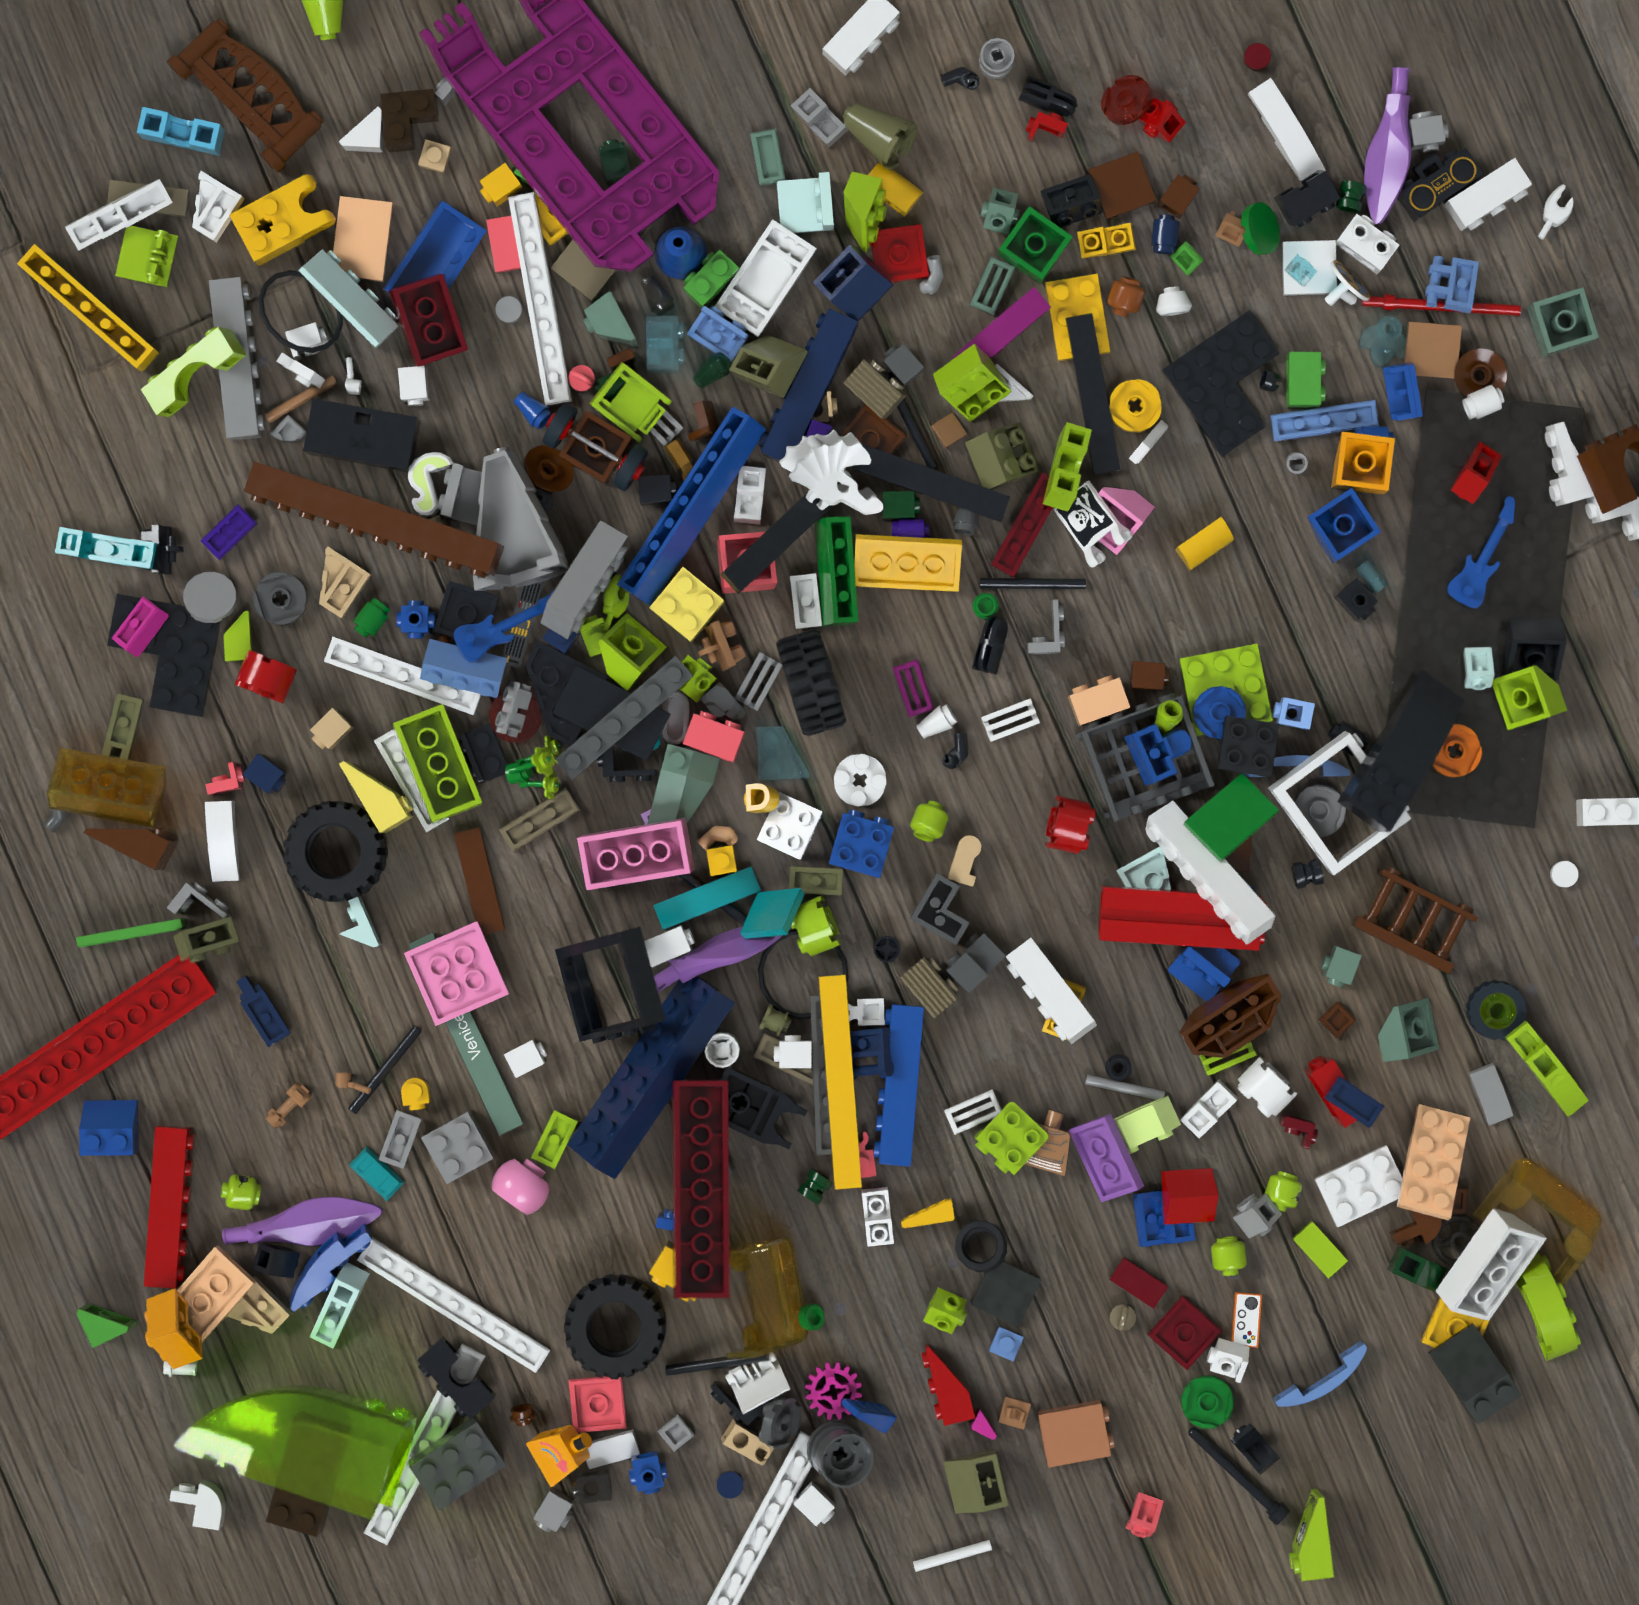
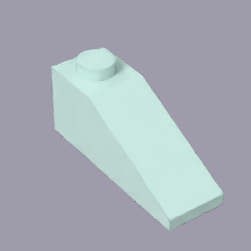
M348 1262L343 1266L334 1281L310 1338L332 1349L335 1347L370 1273Z

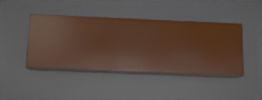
M480 827L454 833L475 922H479L484 935L505 930Z

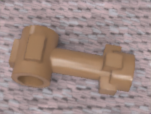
M296 1082L286 1092L289 1098L277 1110L272 1108L268 1112L269 1115L266 1117V1120L276 1129L279 1126L282 1127L287 1122L284 1117L296 1105L302 1108L312 1098L309 1094L310 1091L303 1084L300 1085Z

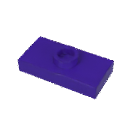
M238 504L201 542L218 560H221L258 523Z

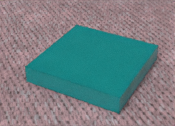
M801 888L758 892L740 934L744 939L787 935L805 893Z

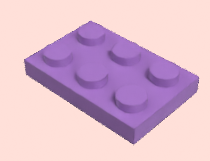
M1111 1114L1074 1126L1068 1130L1101 1202L1144 1187Z

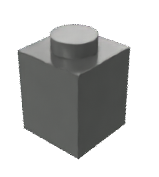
M902 344L899 348L897 345H894L884 354L886 359L883 361V365L904 387L924 371L923 365L905 344Z

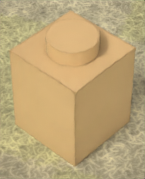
M332 708L310 729L314 734L311 739L321 749L326 746L332 750L354 727L337 709Z

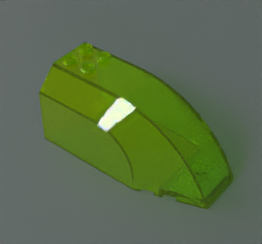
M285 1385L259 1390L217 1407L185 1431L176 1441L174 1448L201 1459L207 1458L216 1461V1465L222 1468H226L227 1464L237 1467L236 1473L244 1477L368 1519H373L377 1503L389 1507L393 1505L414 1439L417 1417L411 1416V1411L405 1408L395 1407V1410L385 1407V1402L374 1398L366 1401L329 1388L308 1385Z

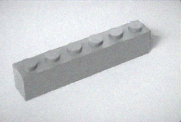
M241 277L209 280L214 327L231 329L247 354L228 371L219 369L226 438L230 441L262 438L261 431L265 430V419L263 414L259 415L258 404H262V393L260 388H256L255 378H259V367L257 362H253L252 352H256V340L254 336L250 335V326H253L252 310L247 309V300L251 298L249 284H245Z

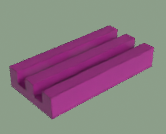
M918 659L892 667L908 717L934 710ZM913 666L927 704L923 708L909 669ZM901 670L905 671L917 710L912 711L899 672Z

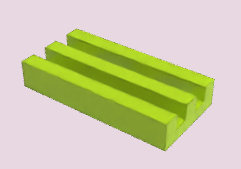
M1251 1041L1234 1052L1237 1053L1247 1048L1248 1053L1212 1068L1209 1067V1064L1222 1058L1210 1057L1206 1059L1204 1055H1199L1207 1076L1257 1056Z

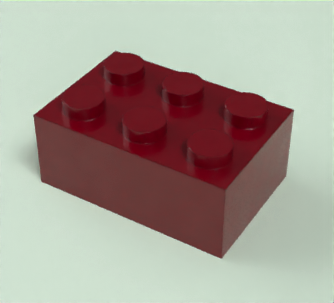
M443 273L389 289L414 366L419 367L468 350Z

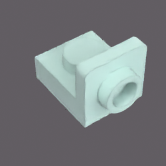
M1465 648V688H1473L1474 690L1490 688L1495 675L1492 648Z

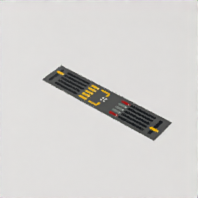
M544 581L521 586L513 615L538 604ZM534 617L509 629L508 635L513 634L514 639L505 643L501 656L507 658V665L520 668Z

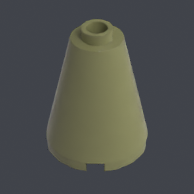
M856 103L854 106L850 105L843 114V119H845L844 126L888 170H893L900 164L897 159L901 154L905 157L907 156L918 134V131L914 129L918 126L914 122L860 103Z

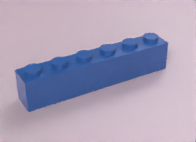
M891 1004V1009H886L885 1025H890V1060L894 1065V1073L888 1077L880 1075V1078H885V1089L879 1088L878 1104L883 1105L882 1115H877L876 1131H881L880 1142L875 1141L874 1157L879 1158V1164L911 1167L923 1006Z

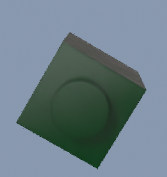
M914 491L882 492V520L915 518V513H920V498H914Z

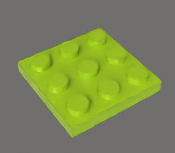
M1258 643L1179 659L1190 719L1196 736L1205 734L1199 731L1194 722V704L1199 695L1211 687H1228L1237 692L1245 703V719L1264 722L1273 721Z

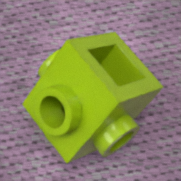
M687 655L682 662L694 676L679 689L697 703L717 678L709 672L712 667L704 660L699 658L695 661Z
M938 1287L928 1305L923 1322L952 1334L956 1326H962L968 1312L964 1311L967 1300Z

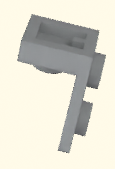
M1058 599L1051 601L1053 642H1048V637L1032 638L1033 643H1027V655L1059 654L1060 647H1065L1064 631L1059 632V621H1064L1063 605H1058Z
M198 882L194 884L185 883L167 906V909L174 914H180L181 911L186 913L193 905L194 900L192 897L195 896L222 918L231 917V914L227 911L229 906L218 898L215 901L206 895L208 890Z

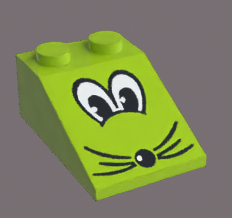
M1317 1488L1311 1490L1292 1543L1293 1553H1289L1290 1568L1293 1569L1294 1574L1299 1576L1301 1581L1334 1578L1325 1499Z

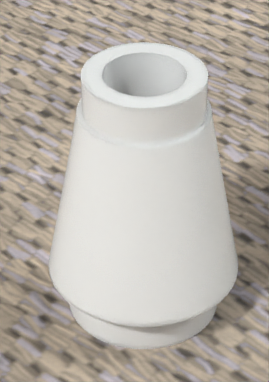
M947 704L943 707L939 705L916 726L921 736L925 739L928 736L930 737L952 729L953 725L957 723V719Z

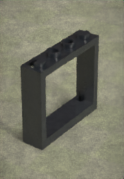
M641 927L555 949L580 1042L592 1039L593 1044L607 1039L612 1040L622 1037L623 1034L628 1036L640 1031L645 1032L656 1029L655 1023L665 1021ZM620 943L640 1018L602 1027L582 953Z

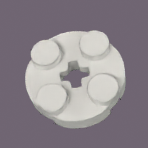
M865 754L851 755L841 761L834 775L835 790L838 796L847 804L857 807L871 805L884 792L886 786L885 770L874 757ZM856 773L860 776L863 774L867 776L865 780L867 785L865 787L861 785L854 786V775Z

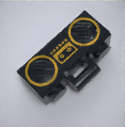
M1457 148L1443 157L1444 163L1433 153L1412 168L1418 180L1415 181L1411 178L1406 181L1397 199L1413 222L1475 182L1484 174L1466 148L1460 152ZM1435 166L1437 171L1426 177L1424 172Z

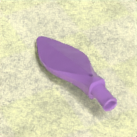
M1392 68L1391 94H1387L1382 120L1366 156L1364 184L1367 186L1366 198L1369 212L1375 224H1381L1390 212L1404 185L1411 162V140L1408 125V110L1411 96L1407 95L1409 68Z
M742 927L716 935L690 953L668 960L671 966L654 976L658 993L678 979L684 983L707 971L745 960L765 950L783 935L744 939L740 934Z
M312 1198L300 1202L275 1216L250 1222L246 1226L224 1228L222 1230V1238L225 1245L246 1241L250 1244L257 1242H284L307 1246L322 1245L336 1232L342 1238H345L364 1223L368 1225L382 1214L383 1209L378 1205L350 1198Z

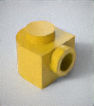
M764 784L746 785V793L744 794L746 811L753 813L773 811L779 803L778 791L774 787Z
M413 1077L403 1084L401 1089L403 1106L409 1105L410 1110L425 1109V1103L432 1102L430 1086L425 1079Z

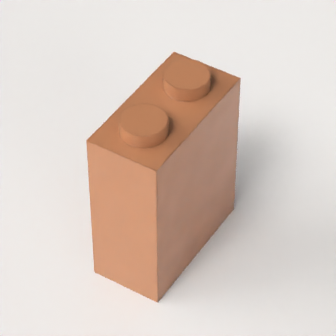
M1100 1400L1037 1411L1048 1468L1111 1456L1110 1449L1115 1448L1112 1432L1107 1433L1105 1422H1110L1107 1406L1102 1407Z

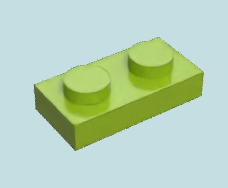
M554 1110L531 1158L556 1169L578 1120Z

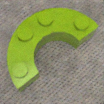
M1537 1252L1515 1283V1286L1520 1291L1530 1311L1537 1332L1536 1338L1545 1361H1549L1577 1350L1581 1341L1573 1327V1323H1576L1575 1315L1570 1307H1566L1563 1298L1567 1297L1565 1290L1560 1282L1556 1284L1550 1272L1551 1265L1546 1255L1540 1256Z

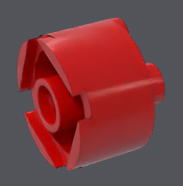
M248 650L237 675L235 685L283 704L297 669Z
M1057 796L1054 801H1059L1057 808H1051L1045 836L1050 837V842H1045V846L1073 854H1078L1080 850L1086 851L1090 835L1086 833L1088 825L1093 824L1095 809L1090 808L1089 802Z

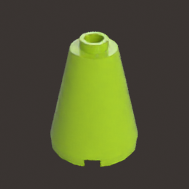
M301 0L314 35H320L321 40L336 39V33H341L343 0Z

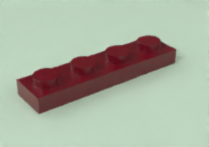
M1043 472L991 563V566L1012 578L1017 573L1053 508L1043 504L1049 476Z

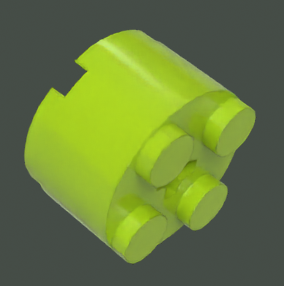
M823 896L800 904L791 925L792 929H797L800 936L797 939L802 954L808 953L811 957L842 944L841 940H836L835 938L840 933L829 906L824 908L821 904L822 901H825Z

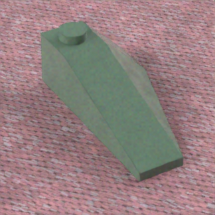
M668 744L647 824L686 818L688 823L714 783L720 758Z

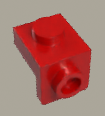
M1039 111L1036 118H1030L1025 131L1029 133L1027 140L1033 141L1038 128L1063 138L1068 123L1064 122V118L1058 114L1050 113L1047 115Z

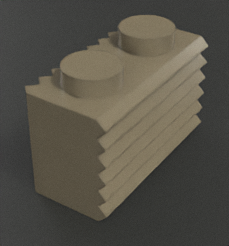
M864 359L844 381V384L881 419H887L907 396L903 392L904 385L894 377L888 378L883 373L885 368L875 359L872 361Z
M923 957L902 974L900 979L932 1017L935 1018L958 999L955 994L958 989L949 978L944 981L940 977L938 972L941 971V968L932 958L927 961Z

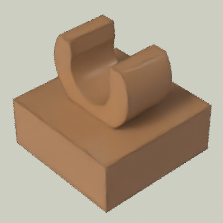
M1231 211L1230 214L1226 213L1215 236L1239 247L1244 239L1243 233H1246L1245 226L1241 227V219L1234 216L1235 211Z
M1005 1395L998 1422L1024 1430L1031 1403Z

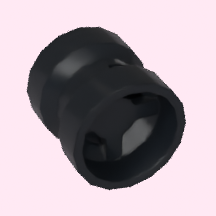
M1319 858L1310 860L1308 865L1301 862L1292 863V874L1297 889L1305 888L1310 882L1314 885L1324 884Z
M882 936L874 943V954L882 962H892L899 956L900 945L893 937Z

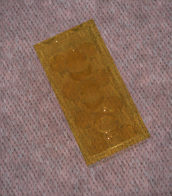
M60 748L47 789L49 809L154 828L167 784L165 767Z

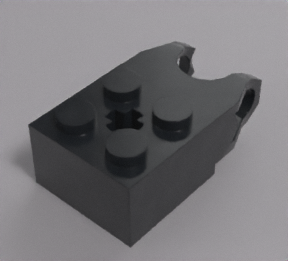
M728 1066L721 1078V1081H728V1127L763 1144H775L790 1149L792 1143L785 1140L777 1132L775 1120L780 1114L786 1112L806 1116L808 1110L797 1105L788 1094ZM745 1096L744 1101H747V1105H741L740 1108H736L734 1106L736 1102L732 1101L733 1097Z

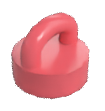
M585 365L574 367L568 376L571 387L578 392H587L595 383V375L592 369Z

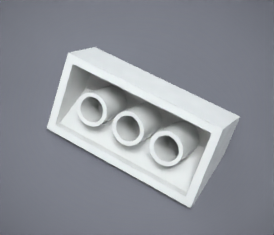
M1493 1208L1443 1279L1436 1292L1451 1311L1489 1321L1547 1238L1512 1213Z

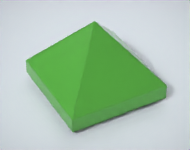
M1187 241L1170 256L1187 276L1204 261Z

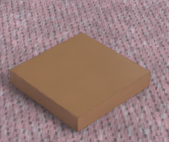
M1408 322L1404 363H1414L1416 376L1455 379L1454 371L1459 361L1462 326Z

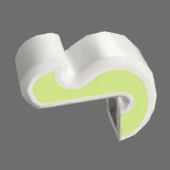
M426 453L415 459L409 467L408 480L410 485L420 494L419 498L412 499V504L416 512L423 517L430 518L439 512V501L431 473L443 471L447 468L450 469L453 465L452 459L442 453Z

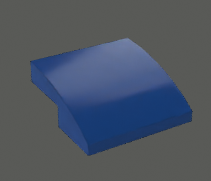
M1162 1190L1133 1194L1138 1244L1140 1247L1196 1240L1194 1223L1164 1224Z

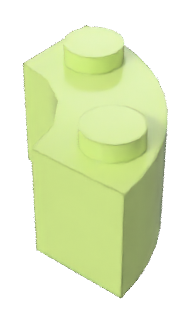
M1168 1096L1114 1118L1129 1154L1138 1151V1145L1158 1137L1160 1141L1172 1136V1130L1181 1125Z

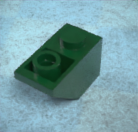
M1397 1246L1387 1268L1391 1273L1435 1293L1447 1269L1400 1246Z

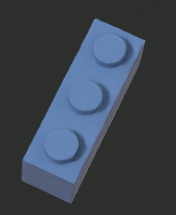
M429 639L420 679L433 684L438 683L454 687L458 690L478 693L482 696L498 698L507 658L485 653L479 660L468 662L456 645Z

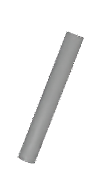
M1087 1074L1085 1085L1154 1100L1161 1099L1165 1095V1091L1089 1074Z

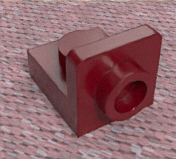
M1281 1115L1279 1124L1285 1127L1284 1132L1300 1136L1301 1131L1304 1132L1301 1147L1309 1150L1310 1144L1314 1145L1317 1139L1318 1129H1315L1316 1124L1293 1116Z

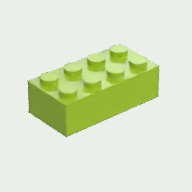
M443 704L393 723V729L431 824L482 804Z

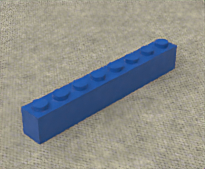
M732 406L617 585L647 605L651 606L766 431L762 425L751 416Z

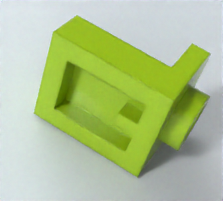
M597 615L584 619L585 621L580 628L591 658L602 654L598 641L607 633L602 631L605 619L603 617L598 619Z

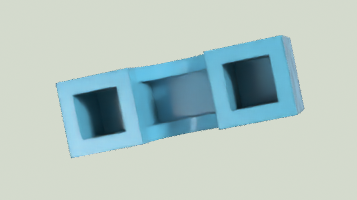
M142 107L137 133L142 139L219 156L225 129L218 123L194 118V121L174 117L168 112Z

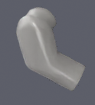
M939 255L927 258L930 276L928 280H922L920 283V291L923 294L929 293L932 295L936 293L944 278Z

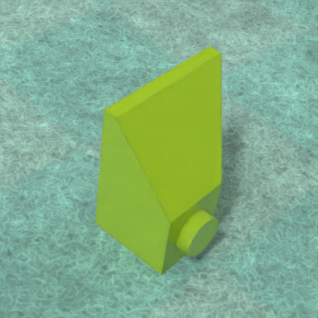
M628 613L598 641L607 674L626 691L645 674L667 648Z
M1537 665L1493 679L1492 686L1508 730L1567 711L1559 685Z

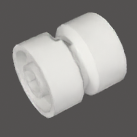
M729 1032L715 1033L705 1047V1055L710 1064L721 1068L732 1065L738 1058L740 1051L738 1040Z

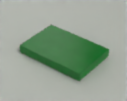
M1241 773L1184 822V826L1221 863L1277 815L1279 809Z

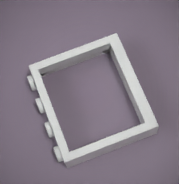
M1346 731L1268 787L1319 860L1332 875L1337 874L1411 819L1407 813L1410 810L1407 805L1391 832L1375 831L1339 859L1335 860L1286 790L1346 746L1349 747L1361 764L1366 757L1361 749L1364 744L1355 733L1351 735Z

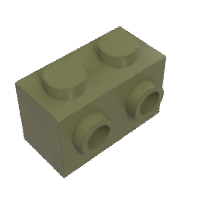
M231 917L186 929L173 936L181 962L190 959L191 963L206 959L205 954L215 952L216 956L231 951L230 947L239 942Z

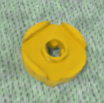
M1136 379L1122 382L1114 389L1109 399L1112 421L1120 429L1127 432L1140 433L1151 428L1161 414L1162 406L1159 392L1151 383L1145 380ZM1138 399L1141 401L1139 406L1142 410L1140 412L1134 411L1133 413L1129 410L1131 406L1128 402L1130 400L1135 402Z

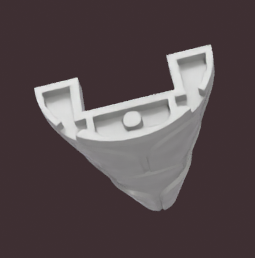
M508 447L493 450L494 454L485 456L483 459L478 500L480 509L476 536L500 543L505 547L494 577L486 574L484 579L473 575L474 590H502L503 586H516L517 588L547 581L566 573L567 569H569V563L564 549L549 522L548 515L535 494L537 490L514 451H510Z

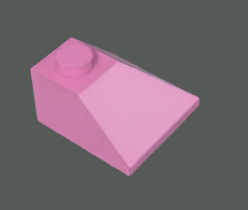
M1103 487L1099 492V495L1119 523L1129 529L1132 536L1155 508V506L1134 490ZM1111 531L1099 540L1116 555L1127 543L1124 542L1122 545H1117L1112 538Z

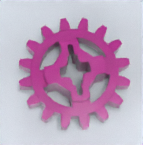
M827 1361L823 1370L821 1367L816 1366L817 1375L811 1373L808 1375L812 1383H806L805 1388L811 1390V1392L807 1393L805 1398L813 1400L809 1405L810 1409L819 1408L818 1416L825 1412L827 1413V1420L831 1419L832 1414H836L840 1420L844 1411L846 1414L851 1415L841 1404L843 1396L851 1392L849 1399L855 1400V1398L862 1397V1393L856 1391L862 1384L861 1382L854 1381L858 1374L857 1372L849 1374L850 1366L848 1364L842 1369L840 1368L839 1361L836 1362L835 1367H831ZM835 1373L844 1376L848 1382H842L837 1379ZM825 1376L826 1381L824 1385L816 1389L818 1381ZM834 1384L836 1388L841 1389L837 1391V1396H832V1393L826 1392L830 1390V1385ZM819 1399H825L826 1401L830 1402L832 1404V1408L823 1405L819 1401Z

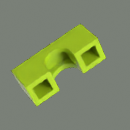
M1066 422L1058 437L1044 496V505L1069 511L1077 496L1081 475L1078 473L1082 460L1087 453L1091 429Z

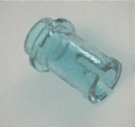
M1366 560L1356 568L1358 572L1356 575L1358 577L1361 576L1372 590V593L1376 594L1388 584L1373 567L1375 565L1374 562L1370 563L1369 560Z

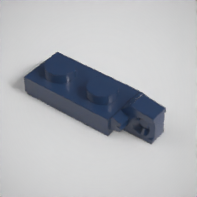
M247 975L236 981L243 994L238 996L241 1000L240 1004L268 1048L292 1033L260 984L254 986Z

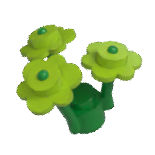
M547 735L544 736L545 747H536L534 750L535 754L507 764L505 774L510 784L519 783L520 788L529 786L543 787L545 789L544 796L552 800L554 794L559 789V779L556 777V772L553 771L552 766L555 765V762L557 763L555 759L562 754V749L556 739L553 740L551 736ZM536 766L539 774L544 773L546 775L543 781L529 780L533 776L532 767Z

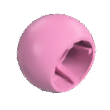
M512 1159L502 1164L496 1171L492 1181V1190L515 1208L529 1215L543 1206L548 1198L550 1184L542 1178L546 1172L530 1160L526 1159L522 1164L516 1159Z

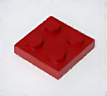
M922 224L879 230L876 242H871L873 263L892 283L929 278Z

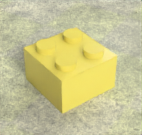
M682 567L649 608L692 643L725 602L687 569Z

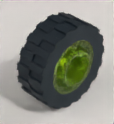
M1485 981L1479 987L1476 986L1472 994H1469V1000L1465 1007L1467 1008L1466 1017L1469 1019L1471 1027L1480 1035L1492 1040L1506 1039L1505 1036L1526 1020V1001L1518 989L1504 981ZM1496 1003H1500L1502 1005V1013L1497 1017H1492L1490 1014L1491 1007Z

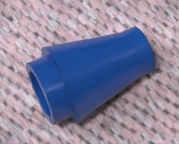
M524 391L514 400V404L522 412L531 427H536L540 430L546 426L552 415L548 406L532 398Z

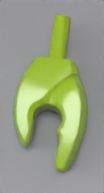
M619 574L613 577L603 595V613L607 615L602 629L604 632L609 631L613 618H619L628 606L629 592L623 588L620 589V586L617 585L622 578Z

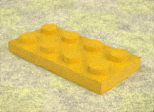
M856 534L854 560L856 586L959 592L962 540Z

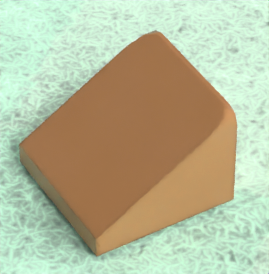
M953 412L931 425V429L945 449L967 435Z

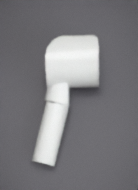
M351 357L346 358L347 378L345 387L349 394L360 395L362 381L354 379L353 361Z

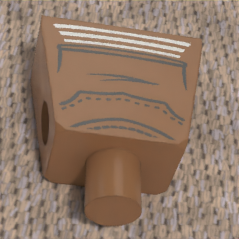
M1048 1110L1045 1124L1036 1122L1048 1134V1139L1025 1163L1026 1165L1065 1176L1070 1133L1060 1129L1064 1114Z

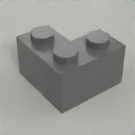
M936 873L910 919L957 946L969 922L947 910L960 886Z
M975 933L966 941L965 945L967 948L961 954L956 951L946 961L949 966L945 970L968 994L1006 957L984 933L980 936Z

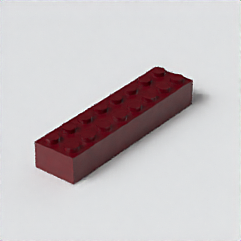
M673 1081V1298H730L728 1081Z

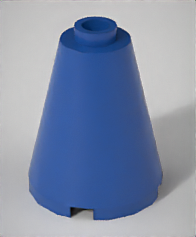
M674 227L665 231L659 237L655 245L654 256L658 267L665 275L685 280L693 271L698 273L704 266L702 261L707 257V248L703 238L695 230L688 227Z

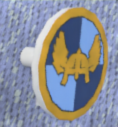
M1333 260L1330 263L1333 272L1341 281L1324 298L1330 306L1340 298L1350 305L1357 301V297L1364 301L1370 299L1368 290L1354 273L1337 260Z

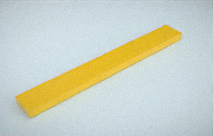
M846 975L820 976L818 979L834 1189L862 1187Z

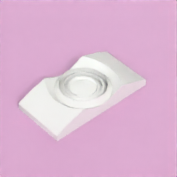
M772 219L715 307L722 311L725 316L739 322L746 330L759 337L801 276L817 248Z

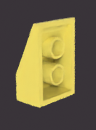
M343 761L339 763L380 833H387L413 818L410 812L414 809L406 796H400V794L350 762Z

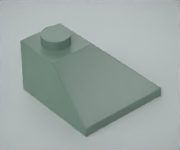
M611 292L606 293L584 310L587 317L583 319V322L589 333L595 331L598 338L631 348L638 346L636 338Z
M1429 997L1393 1007L1378 1035L1379 1049L1383 1062L1409 1059L1439 1050Z

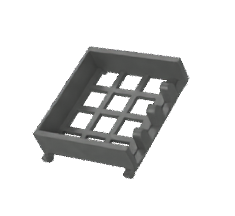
M1174 693L1158 698L1159 704L1151 707L1149 702L1134 707L1135 712L1125 716L1124 711L1109 716L1110 722L1101 725L1099 720L1084 725L1085 731L1075 734L1076 740L1079 738L1083 740L1109 811L1104 814L1105 819L1111 817L1112 822L1214 786L1213 774L1210 775L1184 704V700H1186L1184 695L1175 698ZM1168 700L1176 701L1183 710V725L1172 728L1169 732L1177 729L1186 730L1191 737L1192 748L1185 754L1172 759L1177 770L1175 774L1176 781L1160 787L1155 782L1152 784V790L1135 795L1129 776L1138 774V768L1126 772L1120 753L1129 750L1128 745L1120 748L1117 747L1112 729L1130 723L1134 733L1138 731L1135 723L1136 720L1153 715L1156 720L1157 710L1161 703ZM1106 732L1112 751L1096 756L1090 737ZM1194 753L1201 772L1182 778L1176 759ZM1115 755L1121 774L1105 780L1098 761ZM1123 779L1130 798L1113 803L1107 784Z

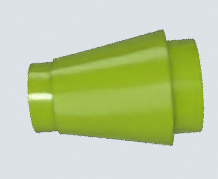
M1168 700L1159 705L1155 724L1161 735L1167 734L1182 720L1183 710L1181 705L1173 700Z

